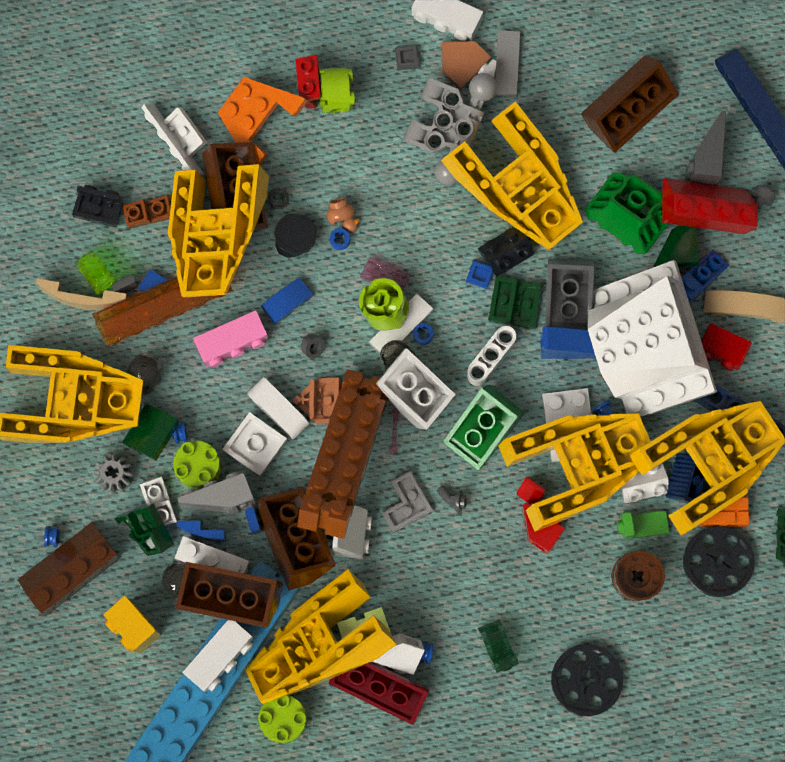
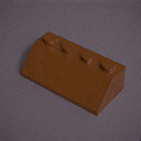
M644 56L589 105L581 115L589 129L615 153L679 94L661 62Z
M253 142L210 144L202 152L212 209L233 208L237 167L256 165ZM264 205L253 233L268 228Z
M303 487L259 498L257 515L288 590L312 584L335 567L336 564L321 528L317 527L315 532L297 527L299 510L304 495H306Z
M91 522L21 576L18 582L42 615L47 616L118 561L120 557L93 522Z
M186 562L175 609L268 628L279 606L283 583L274 579Z

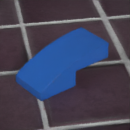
M299 277L261 305V308L272 322L276 324L289 316L295 308L310 300L313 293Z
M177 521V527L191 536L208 541L226 542L225 530H203L201 521Z

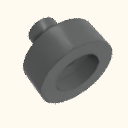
M757 185L752 192L758 209H761L763 204L771 206L776 199V195L762 185Z
M310 334L302 339L301 351L307 357L317 358L324 351L325 342L318 335Z

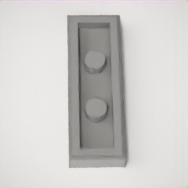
M498 30L495 74L497 91L494 96L517 97L520 31Z

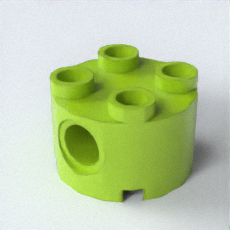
M347 67L319 69L322 95L320 98L321 112L336 113L352 110L355 104L354 91H350L351 82H353L352 69H347Z
M387 278L371 281L372 284L368 287L365 286L359 296V307L370 326L382 331L401 328L409 313V302L401 287L395 281Z
M203 441L185 442L177 450L174 456L173 468L175 475L185 487L200 490L204 488L203 485L213 480L218 481L221 475L222 464L219 455L211 445Z
M287 695L263 704L258 715L260 729L266 737L274 742L285 744L294 742L301 737L306 730L307 714L298 700Z

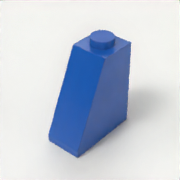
M558 327L542 328L540 336L541 359L596 358L588 330Z

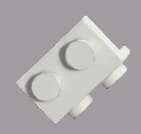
M663 463L643 476L640 472L637 473L621 487L624 503L637 502L667 493L666 490L669 483Z

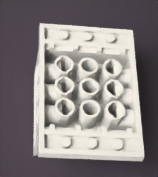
M672 260L593 290L592 302L594 308L588 310L589 336L600 372L614 397L622 399L626 414L639 413L640 418L717 392L676 261Z

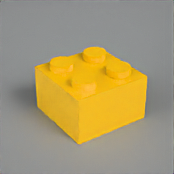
M126 596L122 597L103 614L107 619L104 622L105 625L116 635L120 634L123 637L120 639V642L131 653L136 651L141 654L161 636L156 628Z

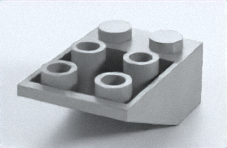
M239 472L227 475L226 480L218 483L217 480L207 482L203 485L204 488L200 490H186L181 493V497L177 498L179 504L185 510L237 514L245 511V509L257 506L245 474H239Z

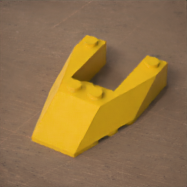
M515 101L491 120V122L519 156L517 159L493 177L464 141L441 161L453 177L490 211L547 250H550L583 223L574 197L569 192L566 184L568 181L560 168L558 155Z
M259 164L237 167L233 208L203 210L206 180L196 170L175 171L168 237L171 240L172 256L175 259L176 274L183 298L227 294L267 198L269 176Z
M8 345L5 368L10 373L50 377L45 417L0 413L1 441L67 443L138 427L143 380L119 369L112 368L96 359L87 357L78 351Z
M758 401L734 406L733 408L714 410L709 413L695 414L631 454L630 457L642 476L684 449L687 450L711 489L668 515L682 536L745 496L753 483L760 477L767 464L771 462L783 446L785 437L762 402Z
M639 413L603 416L567 415L506 438L498 447L507 467L555 449L571 490L532 504L526 509L532 527L536 532L608 500L640 472L630 455L651 442Z
M349 569L290 614L292 619L283 630L281 628L277 630L274 634L275 639L267 649L263 647L245 669L262 704L315 686L372 662L397 645L389 629L374 615L337 643L331 628L371 598L363 582Z

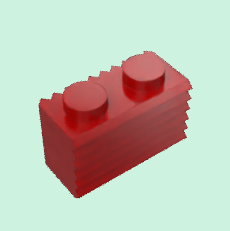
M713 323L708 325L701 340L707 361L714 359L720 362V366L728 371L739 370L752 344L751 341L743 339Z

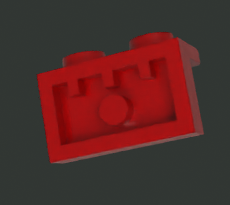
M312 55L295 59L298 94L300 97L308 100L305 104L307 109L317 108L316 100L322 97L318 57Z

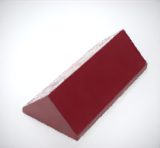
M373 662L331 678L328 683L411 725H414L429 694V689Z

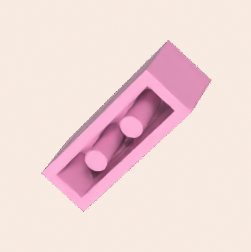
M253 311L193 338L205 366H211V368L221 365L223 360L228 357L237 358L245 353L244 350L251 347L253 349L260 348L266 344L265 341L269 340L257 311Z

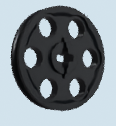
M713 526L701 530L689 541L684 551L683 568L687 579L695 589L708 596L726 597L737 593L749 582L754 571V553L749 542L739 532L728 527ZM703 535L712 537L713 545L706 548L702 546L700 539ZM731 535L735 537L737 544L734 548L725 546L724 538ZM691 555H698L701 558L702 563L699 567L695 568L689 564V557ZM738 556H745L748 559L749 564L747 568L741 569L736 565V558ZM713 557H723L722 562L725 566H714L715 561L713 560ZM704 575L711 576L713 586L710 588L703 587L700 581L701 577ZM726 576L735 577L737 580L735 588L729 589L725 586L724 579Z
M583 644L568 649L559 657L552 670L551 686L555 698L563 708L575 715L590 717L604 713L616 703L622 691L623 675L619 663L611 653L596 645ZM581 651L585 654L586 660L583 664L578 665L574 663L572 659L574 652ZM597 657H607L609 666L606 669H599L596 666ZM588 667H590L589 675L593 683L588 685L584 694L585 686L584 682L580 681V678L586 676ZM560 669L568 670L570 673L569 681L560 682L557 678V672ZM608 678L614 679L617 683V688L613 692H608L604 688V681ZM572 691L578 695V702L575 705L566 703L565 695L567 692ZM596 696L600 698L602 704L598 710H593L589 707L588 700L590 697Z

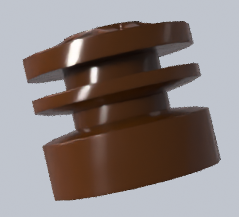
M645 551L627 553L619 558L613 566L611 573L612 585L616 592L624 599L634 602L648 600L657 595L663 587L665 580L664 567L660 560L652 553ZM633 571L635 573L641 572V582L638 580L632 581Z

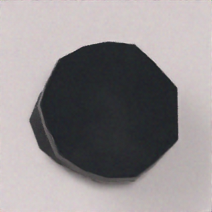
M285 215L277 223L274 231L275 246L278 254L286 258H292L308 253L316 244L317 226L306 215Z

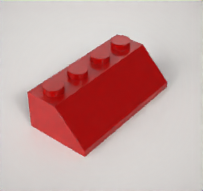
M669 178L663 179L662 223L738 234H747L758 227V205L747 190Z

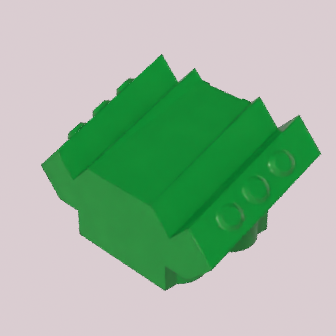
M612 173L584 209L588 220L597 221L601 229L617 237L623 245H632L636 254H646L668 225V223H662V193L634 173L631 176H626L623 173Z

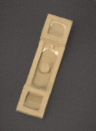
M38 278L36 281L39 288L51 298L75 308L107 310L129 303V297L125 293L104 290L101 299L62 292L63 287L60 282Z
M709 290L705 291L703 313L720 316L729 314L770 319L771 322L785 323V298L751 292Z

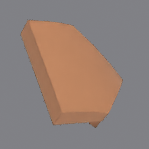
M475 41L441 42V71L458 89H461L491 58Z
M339 377L317 378L315 381L311 379L310 384L299 395H296L292 401L316 424L328 425L341 389V379Z

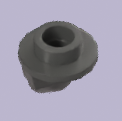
M444 485L436 490L448 505H451L457 513H461L462 509H466L467 495H463V490H459L453 496Z

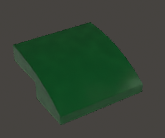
M496 276L488 320L505 325L536 329L544 285L536 282L519 281L518 278Z
M145 404L139 415L138 427L130 428L122 444L157 461L180 421L153 406Z

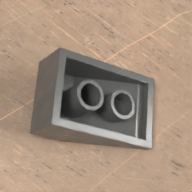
M721 111L695 152L693 159H689L685 180L718 185L722 177L726 111Z
M548 259L545 327L588 330V310L592 309L594 261Z

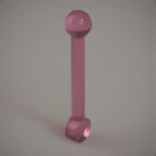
M395 407L391 411L393 415L392 443L389 448L391 455L398 453L396 438L400 412Z

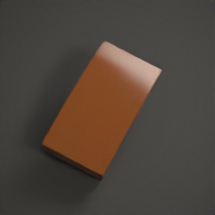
M165 195L149 201L139 200L122 206L127 227L133 228L169 220L170 197Z

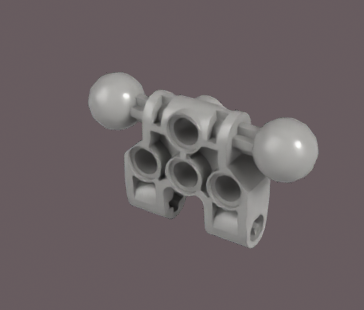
M480 73L471 79L469 92L472 98L469 105H467L463 92L459 89L428 78L420 99L437 105L439 111L434 115L432 126H426L411 119L403 141L435 154L451 148L449 151L451 153L464 141L471 147L484 112L481 111L485 101L492 99L497 91V83L494 77L487 73ZM457 94L459 101L456 105L451 106L449 98ZM448 115L450 123L448 126L442 127L440 123L441 118ZM464 124H469L471 127L467 135L461 134V127ZM436 136H440L441 145L434 148L432 140ZM438 161L434 170L437 181L446 186L456 184L458 181L442 161Z

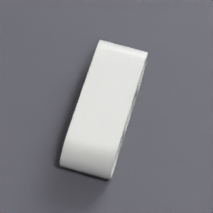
M500 327L469 365L467 378L472 385H483L514 347L516 332L512 327ZM502 334H508L512 340L504 343L499 337ZM490 351L495 352L498 358L490 361L486 358V353ZM475 369H480L483 371L484 376L479 379L474 378L471 372Z
M263 377L247 392L248 396L292 440L309 425L305 417L266 378Z

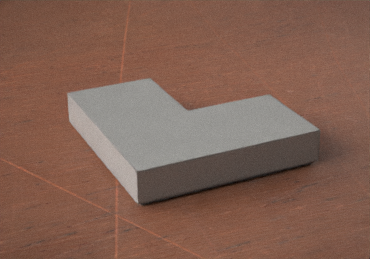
M411 470L391 481L402 502L382 512V515L394 534L434 510Z

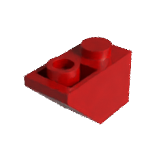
M525 502L522 512L528 542L548 555L565 529L561 526L563 523L559 522L535 532L526 513V509L534 503L529 505Z

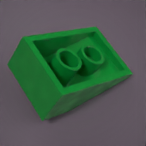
M489 384L479 390L443 443L477 470H480L497 450L498 445L512 432L525 412Z

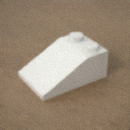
M407 348L403 350L376 383L399 412L418 429L427 430L456 395Z
M356 505L354 506L345 538L333 537L332 548L335 556L363 559V554H368L369 540H366L365 536L366 530L371 531L372 517L368 516V510Z

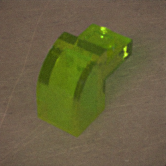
M93 250L74 262L97 295L116 282Z

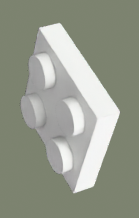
M249 412L222 450L261 477L286 443L287 438Z

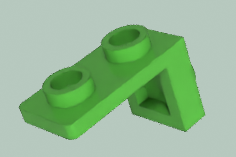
M666 511L632 515L631 512L622 513L619 517L620 520H617L618 533L622 534L623 540L669 533Z

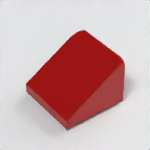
M526 477L516 494L527 503L535 504L540 501L545 493V489L529 477Z

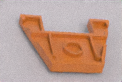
M243 77L218 114L236 143L253 142V138L278 104L291 115L297 117L308 100ZM253 142L256 164L261 166L268 154Z

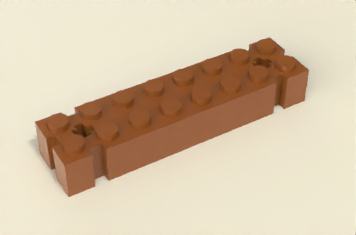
M346 370L342 388L339 391L307 486L306 495H304L299 510L297 527L315 532L317 527L326 529V535L345 538L349 520L352 516L381 424L383 411H385L388 397L376 384L381 377L373 376L371 380L364 378L365 373Z

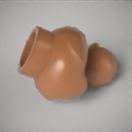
M345 197L329 201L330 208L327 211V220L332 225L343 221V229L348 233L355 232L360 219L353 218L355 214L354 207L347 203Z

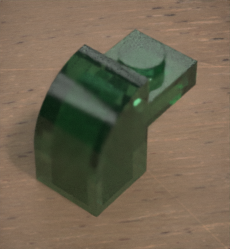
M500 620L478 628L490 663L497 673L508 671L513 666L519 664Z

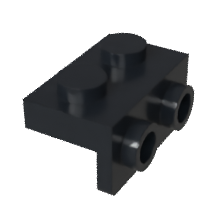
M91 185L77 186L78 196L72 216L117 228L124 204L119 193L112 190H106V192L98 191L96 187Z
M515 227L507 229L501 235L487 241L478 248L480 255L491 266L495 276L503 274L534 255L528 237Z

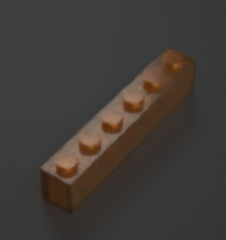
M175 277L97 311L92 315L106 346L119 343L126 337L139 334L144 329L153 325H160L169 318L180 316L187 310L203 306L206 302L225 295L183 298L178 278ZM231 285L228 289V292L233 291Z

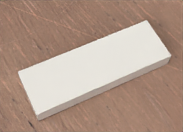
M416 294L409 301V313L404 321V325L399 329L380 330L369 343L383 357L387 358L413 332L414 328L430 315L433 308Z

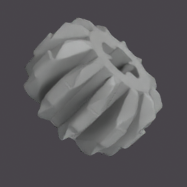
M116 454L112 455L111 461L107 456H104V464L99 461L96 463L101 470L93 471L94 475L99 476L96 478L95 483L97 485L102 484L100 488L102 491L109 488L111 494H114L115 487L120 492H123L124 490L121 486L123 483L126 486L131 485L126 478L134 476L132 472H128L132 465L130 463L125 464V457H121L118 460ZM112 469L116 472L119 471V473H116V478L108 476V474L111 475L110 471Z

